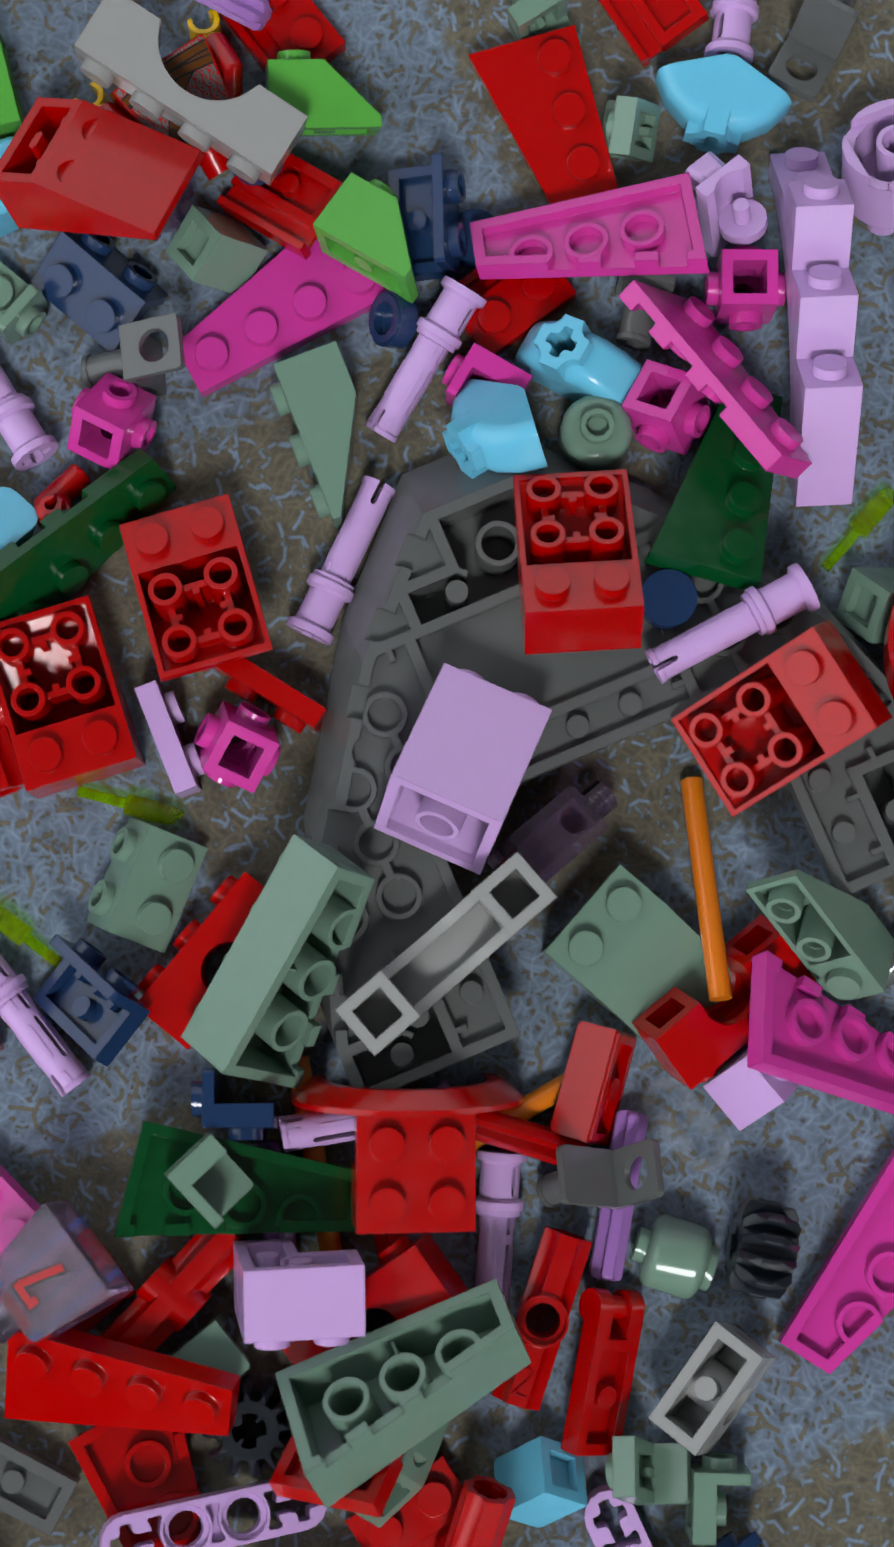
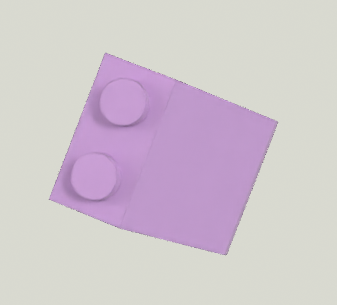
M444 663L390 776L374 829L480 875L552 709L538 704L534 698L527 694L511 692L485 681L482 676L474 671L458 669Z

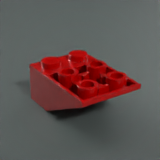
M38 97L0 159V200L18 228L157 240L204 155L196 147L85 100Z
M627 469L513 475L520 607L525 655L641 648L644 599Z
M229 494L119 525L161 682L273 650L252 568Z
M89 595L0 622V703L26 792L39 799L146 766L130 711Z
M827 620L800 634L673 717L671 721L729 813L734 817L893 717L832 621Z

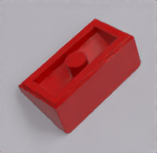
M586 1021L579 1022L550 1125L552 1132L586 1143L604 1146L610 1144L615 1113L619 1110L637 1042L636 1035Z

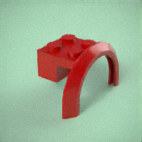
M484 1073L486 1081L478 1084L431 1089L354 1087L330 1082L325 1075H314L299 1086V1089H295L291 1093V1100L294 1106L301 1109L355 1116V1162H351V1221L356 1234L476 1232V1114L517 1107L524 1102L523 1094L497 1073Z

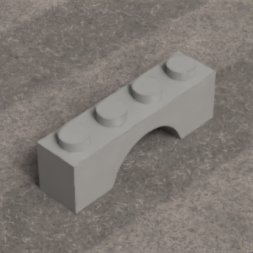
M102 0L74 44L77 60L82 63L79 68L80 71L93 82L106 89H109L113 83L132 95L129 103L145 116L158 121L162 115L181 127L177 132L178 135L191 146L205 153L211 147L228 158L226 166L243 180L255 184L260 179L270 186L303 134L308 116L260 84L247 93L228 100H207L190 94L171 78L161 60L159 53L162 35L161 19L132 0Z
M516 852L439 922L379 971L335 1011L374 1056L377 1055L557 896L524 858Z

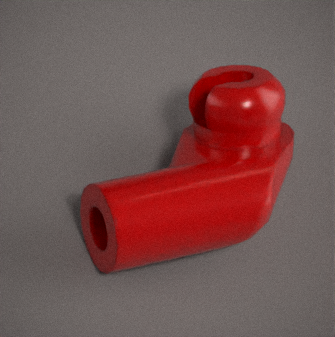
M71 464L35 497L34 509L38 516L37 525L41 529L43 528L40 521L57 508L61 511L71 509L72 502L82 493L84 488L91 484L88 475L79 466Z

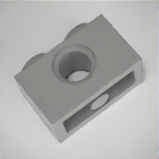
M716 1321L648 1418L694 1456L711 1453L776 1360V1357L731 1322Z

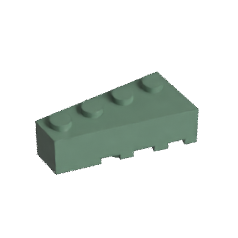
M293 834L286 849L280 855L278 863L261 894L253 904L231 948L224 956L221 966L201 1002L195 1008L194 1014L181 1038L222 1074L299 1089L305 1070L298 1063L304 1047L315 1045L321 1025L314 1019L323 995H333L340 976L336 972L334 964L339 951L351 946L375 879L333 847Z
M493 1279L367 1333L365 1337H358L346 1345L337 1346L276 1372L275 1375L304 1475L327 1509L532 1362L498 1281Z

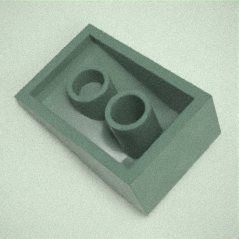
M621 864L613 869L542 951V954L643 1042L644 1040L632 1025V1022L673 987L678 988L700 1002L703 1008L711 1007L718 1003L709 1001L701 937Z

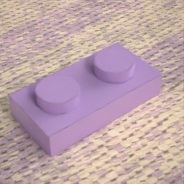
M156 680L134 688L175 794L182 799L202 791L197 777L205 773L201 767L196 745L192 742L184 746L177 728L178 724L186 720L174 690L164 693Z

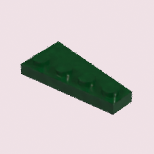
M771 394L773 401L770 405L780 417L783 397ZM723 403L718 404L695 457L683 478L680 489L668 510L657 538L644 563L665 569L677 570L687 575L745 590L751 586L757 588L762 578L774 473L766 471L719 416L720 412L726 407Z
M140 448L84 488L82 490V501L73 508L62 511L57 508L40 521L43 530L20 547L11 542L0 550V622L67 602L76 592L84 587L90 577L114 552L124 545L119 525L149 517L160 508L164 500L177 487L148 454Z
M142 1120L113 1237L355 1231L351 1221V1169L214 1137L227 1151L226 1154L253 1182V1187L222 1216L224 1221L215 1229L164 1175L204 1134Z

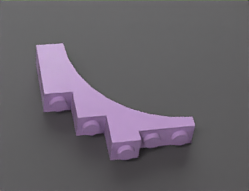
M795 147L787 150L785 153L769 154L768 168L780 227L785 270L790 349V423L802 436L803 443L800 447L812 462L797 479L788 477L796 507L852 504L863 394V384L853 358L859 299L858 291L849 270L854 202L845 179H837L833 176L824 152H817L807 147Z

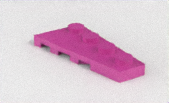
M689 172L470 222L475 264L480 280L709 273Z
M318 239L310 247L311 255L307 260L285 248L183 337L185 366L203 398L369 312L377 296L383 291H387V289L323 253Z
M633 280L623 290L619 298L630 311H636L637 309L646 311L656 323L649 333L663 349L670 348L680 358L691 364L692 368L685 376L695 388L715 403L725 404L726 407L720 412L719 416L761 466L768 472L797 479L812 464L800 447L803 443L802 436L791 423L776 414L770 405L773 401L770 391L759 380L749 376L741 365V362L744 360L743 354L733 342L718 333L712 324L715 316L710 308L697 297L691 296L689 299L636 280Z
M769 951L752 956L747 1068L894 1115V1033L891 1031L880 1033L868 1025L865 1021V1014L850 1004L841 1007L821 994L823 988L821 985L805 975L796 978L781 968L783 960Z
M894 1149L777 1338L781 1344L829 1375L883 1323L882 1319L894 1308Z

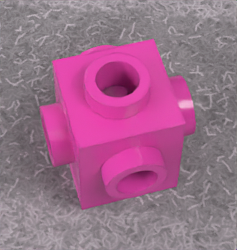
M737 246L731 249H722L714 272L709 271V273L705 274L704 303L707 306H714V324H728V328L733 331H755L760 329L762 324H769L777 307L784 306L785 272H778V249H760L756 246ZM742 289L748 293H733V291Z
M647 359L626 396L622 408L630 416L635 438L642 446L658 453H663L667 449L686 456L695 438L701 437L707 429L711 410L705 395L699 392L685 376L687 371Z
M107 372L91 389L85 387L77 396L72 408V422L67 449L109 470L140 448L145 451L152 442L157 429V422L152 420L157 396Z
M222 701L215 715L207 713L200 723L194 739V744L198 745L197 751L204 773L221 785L234 788L236 785L254 794L262 777L268 776L272 772L281 751L274 726L269 722L271 717L265 711L246 702H241L236 707ZM234 735L242 739L238 743H230Z

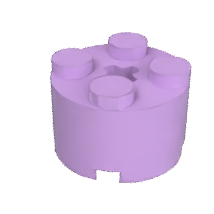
M894 98L876 102L859 111L851 120V128L846 136L844 135L842 141V179H845L854 202V216L866 223L867 229L871 233L881 236L894 233Z

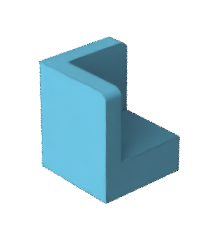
M539 1436L496 1458L494 1461L495 1479L499 1483L512 1488L516 1497L510 1520L541 1528L588 1506L583 1456H574L562 1450L561 1442Z

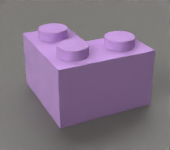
M292 1238L233 1241L234 1311L244 1344L254 1343L255 1348L266 1351L282 1350L290 1346V1341L314 1340V1343L319 1346L337 1347L348 1344L350 1337L366 1336L365 1264L357 1249L298 1253Z

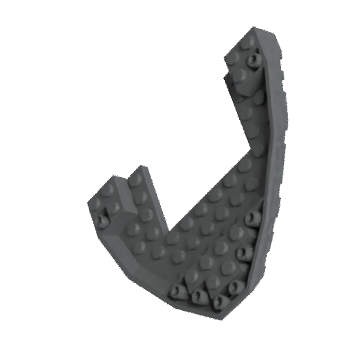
M542 447L548 467L523 473H497L488 469L472 479L461 471L456 459L450 454L401 475L396 487V493L392 497L353 593L355 595L352 601L349 602L342 618L325 705L328 712L322 721L304 813L305 838L333 847L375 879L351 946L339 951L334 964L336 972L340 974L333 995H323L320 1003L335 1047L352 1086L397 1089L521 1035L489 958H486L375 1056L335 1011L463 900L447 860L374 829L390 776L444 663L458 669L474 671L482 676L485 681L511 692L527 694L534 698L538 704L552 709L521 783H524L670 721L673 717L811 627L831 620L893 718L787 783V786L833 887L847 894H852L894 876V700L890 693L883 667L820 598H818L820 609L812 613L806 609L777 624V631L769 636L766 634L761 636L756 632L669 678L663 684L658 680L653 668L667 662L673 656L654 666L649 663L645 650L652 649L741 602L740 595L744 594V590L687 575L697 590L698 600L694 613L685 624L669 630L656 628L643 618L641 648L525 655L520 607L513 475L584 472L589 470L579 468L568 461L564 455ZM629 481L641 583L643 585L650 575L665 569L644 562L672 503L652 490ZM763 562L761 582L756 589L762 588L784 575Z

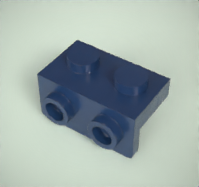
M444 152L432 153L431 164L388 170V187L398 197L415 280L443 279L445 275L450 278L460 277V257H465L467 254L466 231L464 225L459 223V203H464L466 198V185L462 170L456 168Z
M60 232L29 284L32 283L41 290L47 300L107 351L120 349L118 325L142 320L150 308L164 303L168 297L167 292L156 284L157 278L148 268L137 262H130L114 248L115 242L110 236Z
M55 934L49 944L64 959L32 999L95 1061L108 1067L151 1011L134 996L139 989L136 983L116 968L111 967L107 971L102 966L107 957L99 949L81 937L73 944Z
M203 1068L202 1081H192V1117L202 1118V1128L208 1130H228V1140L267 1141V1130H280L278 1122L280 1106L274 1103L223 1104V1074L216 1068Z

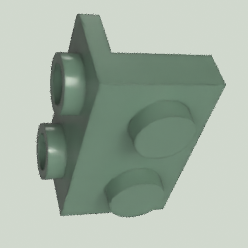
M130 818L126 826L117 832L110 848L112 860L104 879L94 886L88 901L90 913L87 922L115 935L165 953L208 848L151 824Z

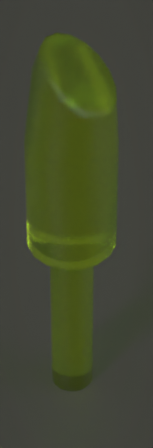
M885 486L849 523L851 528L849 533L820 564L824 570L829 572L860 536L866 538L887 515L894 505V491L891 487Z
M79 786L76 796L123 808L124 815L158 824L171 825L184 815V811L177 807L129 793L127 798L84 786Z
M0 904V932L19 947L23 943L57 968L63 959L31 934L34 930L31 926Z

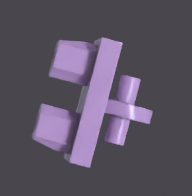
M707 152L686 169L685 173L689 172L692 188L696 191L695 203L704 248L714 259L720 255L727 242L746 246L759 240L765 234L768 226L766 210L762 204L754 200L750 163L738 154L725 164L712 152Z

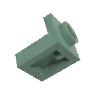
M617 95L616 100L606 102L602 129L610 158L653 163L661 111L660 105L638 97Z
M0 261V336L13 346L21 336L29 338L40 328L46 318L44 310L49 304L41 290L32 283L28 285Z
M725 1452L702 1454V1461H691V1502L686 1504L685 1533L692 1545L716 1546V1528H724L726 1525L725 1491H717L718 1485L752 1486V1472L745 1463H737V1455Z

